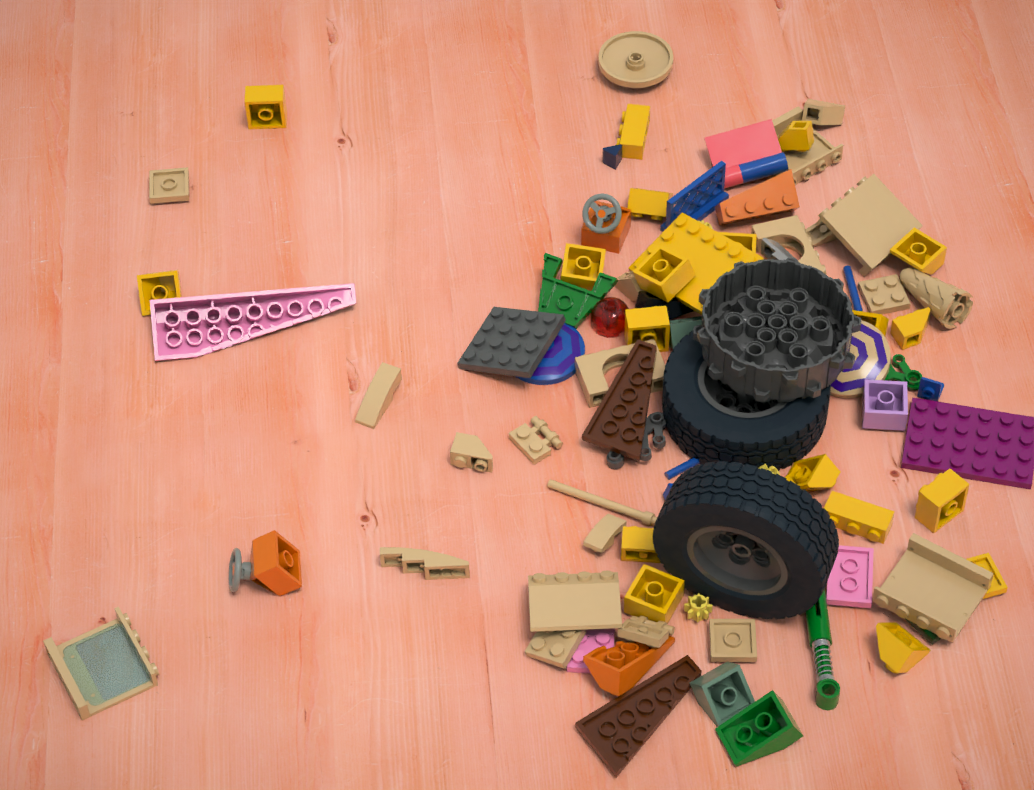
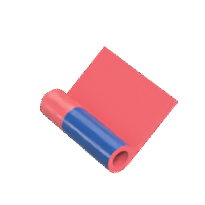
M772 119L704 137L712 166L714 167L720 161L726 163L724 189L788 171L787 160L784 152L781 151Z

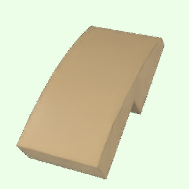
M608 513L590 531L583 542V546L591 548L595 552H604L614 544V537L623 531V526H626L627 521Z

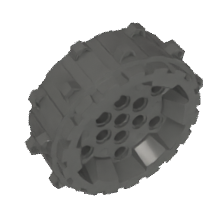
M788 257L786 260L764 259L751 263H744L742 261L735 263L731 271L724 273L710 289H702L699 294V302L703 305L702 324L694 326L693 340L698 341L702 345L703 357L707 365L710 366L708 375L713 380L719 379L725 385L728 384L732 390L741 395H752L759 402H769L770 399H776L778 402H792L799 397L804 399L820 396L821 390L833 383L841 371L852 369L855 363V356L850 352L852 333L861 330V318L855 316L854 312H852L850 299L843 291L844 283L839 278L833 279L828 277L817 268L801 264L795 258Z

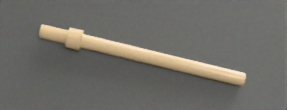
M551 479L547 485L548 488L641 520L643 524L655 525L657 517L654 513L642 512Z

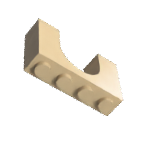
M797 215L752 225L751 234H757V253L761 252L762 239L768 238L777 241L784 248L797 252L801 256V259L798 260L801 264L810 265L827 274L825 266L821 265L817 250L814 251L812 247L811 237L806 234L804 223L800 222Z
M654 339L645 341L647 343L656 345ZM634 344L575 357L576 376L589 408L600 405L609 389L604 375L611 369L622 367ZM658 347L651 393L663 390L665 363Z

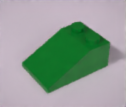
M773 690L715 728L736 767L783 750L803 737L784 701Z

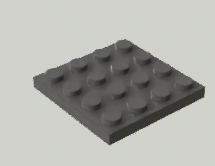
M493 307L457 364L463 370L531 378L566 321L564 314Z

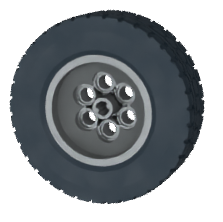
M693 330L689 332V335H685L673 348L664 370L662 411L664 419H666V428L671 438L685 454L688 453L690 458H699L700 464L703 465L708 462L728 461V463L749 464L757 466V468L766 464L768 468L774 466L779 471L780 468L785 469L791 466L793 462L803 459L804 455L806 456L821 438L827 421L831 384L821 390V395L815 398L801 399L799 397L792 402H778L776 399H770L769 402H759L752 395H741L732 390L728 384L725 385L719 379L713 380L708 375L710 366L707 365L703 357L702 345L698 341L693 340Z
M718 461L717 463L708 462L704 465H696L686 470L676 479L656 519L653 530V544L655 552L658 554L657 557L661 564H664L663 567L667 572L685 580L684 588L692 591L694 595L700 593L705 598L709 597L710 604L717 605L721 609L729 612L732 611L735 614L748 615V617L785 619V617L790 618L806 612L821 597L838 554V532L825 508H822V505L815 498L813 499L811 494L804 489H800V486L794 482H789L786 480L787 478L778 474L775 475L763 468L759 469L757 466Z

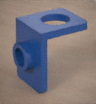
M921 377L917 397L938 401L943 391L944 383Z

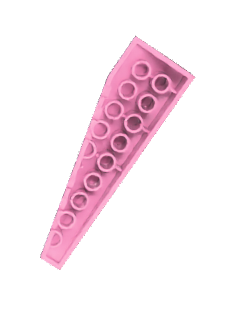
M355 284L150 300L155 361L196 358L355 305Z

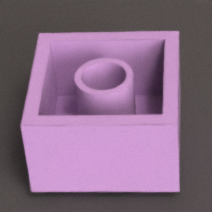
M865 379L862 395V428L905 431L908 417L907 382Z

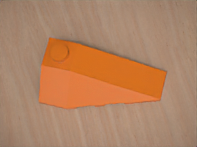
M669 635L660 648L649 647L639 642L624 643L623 641H618L615 647L607 649L605 646L594 649L583 656V661L601 689L610 692L612 695L620 696L637 684L674 644L675 637Z

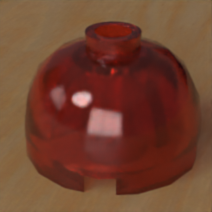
M606 297L598 301L591 310L590 321L592 329L594 328L596 333L603 337H618L619 333L625 331V310L629 309L627 304L616 297Z

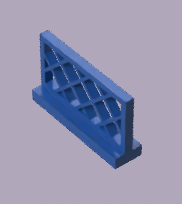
M720 161L667 201L666 221L661 224L660 231L663 232L682 212L697 221H702L715 211L716 205L729 199V194L724 191L726 163Z

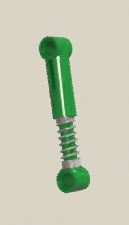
M824 588L821 597L816 602L818 615H816L815 605L807 610L805 614L809 644L813 649L815 672L817 674L815 702L819 708L829 711L838 705L840 685L835 681L834 672L832 671L833 662L830 660L832 656L829 649L832 645V637Z

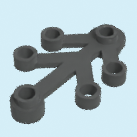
M655 412L647 417L640 459L642 461H649L652 458V452L648 444V435L652 431L655 434L653 446L661 449L666 445V439L662 432L666 428V419H664L663 413ZM613 451L608 453L606 458L609 468L619 469L624 465V455Z

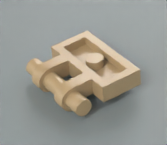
M537 416L531 419V423L534 425L532 428L524 423L508 433L509 439L534 465L551 455L549 447L554 445L559 449L563 445L559 435L548 428V424ZM541 433L546 437L543 440L538 436Z
M632 615L630 619H627L622 624V628H618L617 637L625 638L630 642L643 643L649 647L660 648L669 635L674 634L675 627L667 625V622L664 621L655 622L645 616L636 617Z

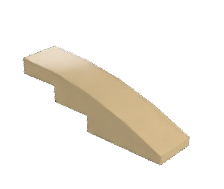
M380 547L381 567L403 566V574L425 573V580L470 578L469 561L422 549Z

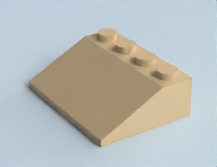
M583 571L578 574L560 572L554 575L537 573L528 576L531 632L622 628L618 572L602 571L601 573H590Z

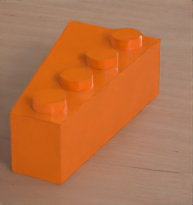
M792 169L716 205L715 210L719 226L791 212L800 208Z

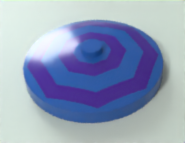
M564 323L531 378L515 377L535 385H552L569 379L576 373L575 357L585 355V344L581 334L573 326Z

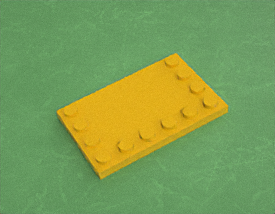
M682 212L628 269L634 271L659 245L688 258L695 276L673 298L702 315L703 305L699 302V294L702 289H710L720 276L734 268L735 263L740 261L751 263L764 260V258Z

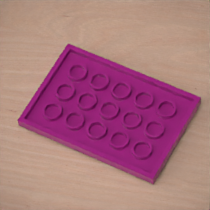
M912 397L901 468L934 474L944 473L948 469H952L964 479L1031 490L1034 472V417Z

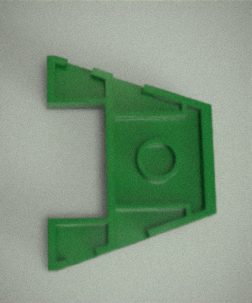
M545 253L538 312L564 314L565 323L577 329L617 284L618 280L615 277L600 272L592 291L556 279L563 263L562 258Z

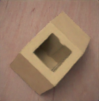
M807 99L804 105L802 121H812V124L842 125L846 105Z
M456 432L450 450L451 465L492 473L493 456L478 436Z

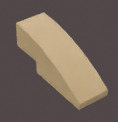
M382 362L363 398L355 423L375 429L392 402L393 393L402 380L401 368Z

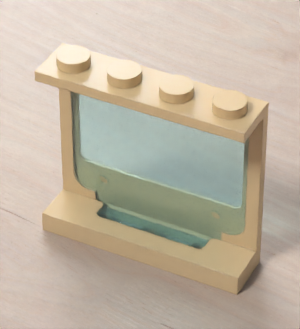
M119 606L114 608L117 619L58 646L55 645L52 637L43 640L46 652L82 720L158 686L156 678L159 675L158 669L154 662L150 664L148 661L150 656L146 647L140 646L139 642L141 640L136 629L131 630L130 626L132 624L127 613L122 614Z

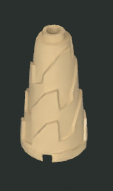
M909 267L901 271L899 277L902 286L924 308L929 307L931 309L930 313L939 320L941 325L952 329L957 327L954 323L959 322L961 324L967 318L973 306V302L969 300V298H973L970 293L954 285L947 284L938 278L931 277L916 268Z

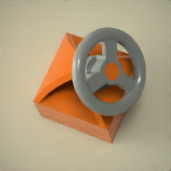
M604 193L593 195L586 201L582 211L584 223L581 228V245L606 249V251L619 254L631 227V210L620 206L618 201L611 195ZM601 199H602V200H607V201H609V202L612 203V204L605 203V202H600V201H597V200H601Z
M275 530L252 540L250 562L242 563L240 549L234 548L229 563L230 591L236 592L238 590L240 579H250L278 596L302 587L300 550Z

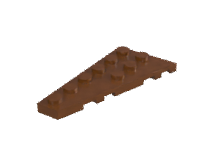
M637 339L582 434L583 441L640 461L657 354L656 345Z
M686 655L575 723V728L614 776L617 777L691 689L690 682L700 677L702 670L689 655Z

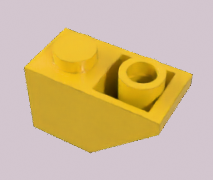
M792 121L777 137L781 151L797 150L798 152H805L810 150L814 143L812 121Z
M929 307L892 319L890 333L902 350L921 343L929 322L931 311Z

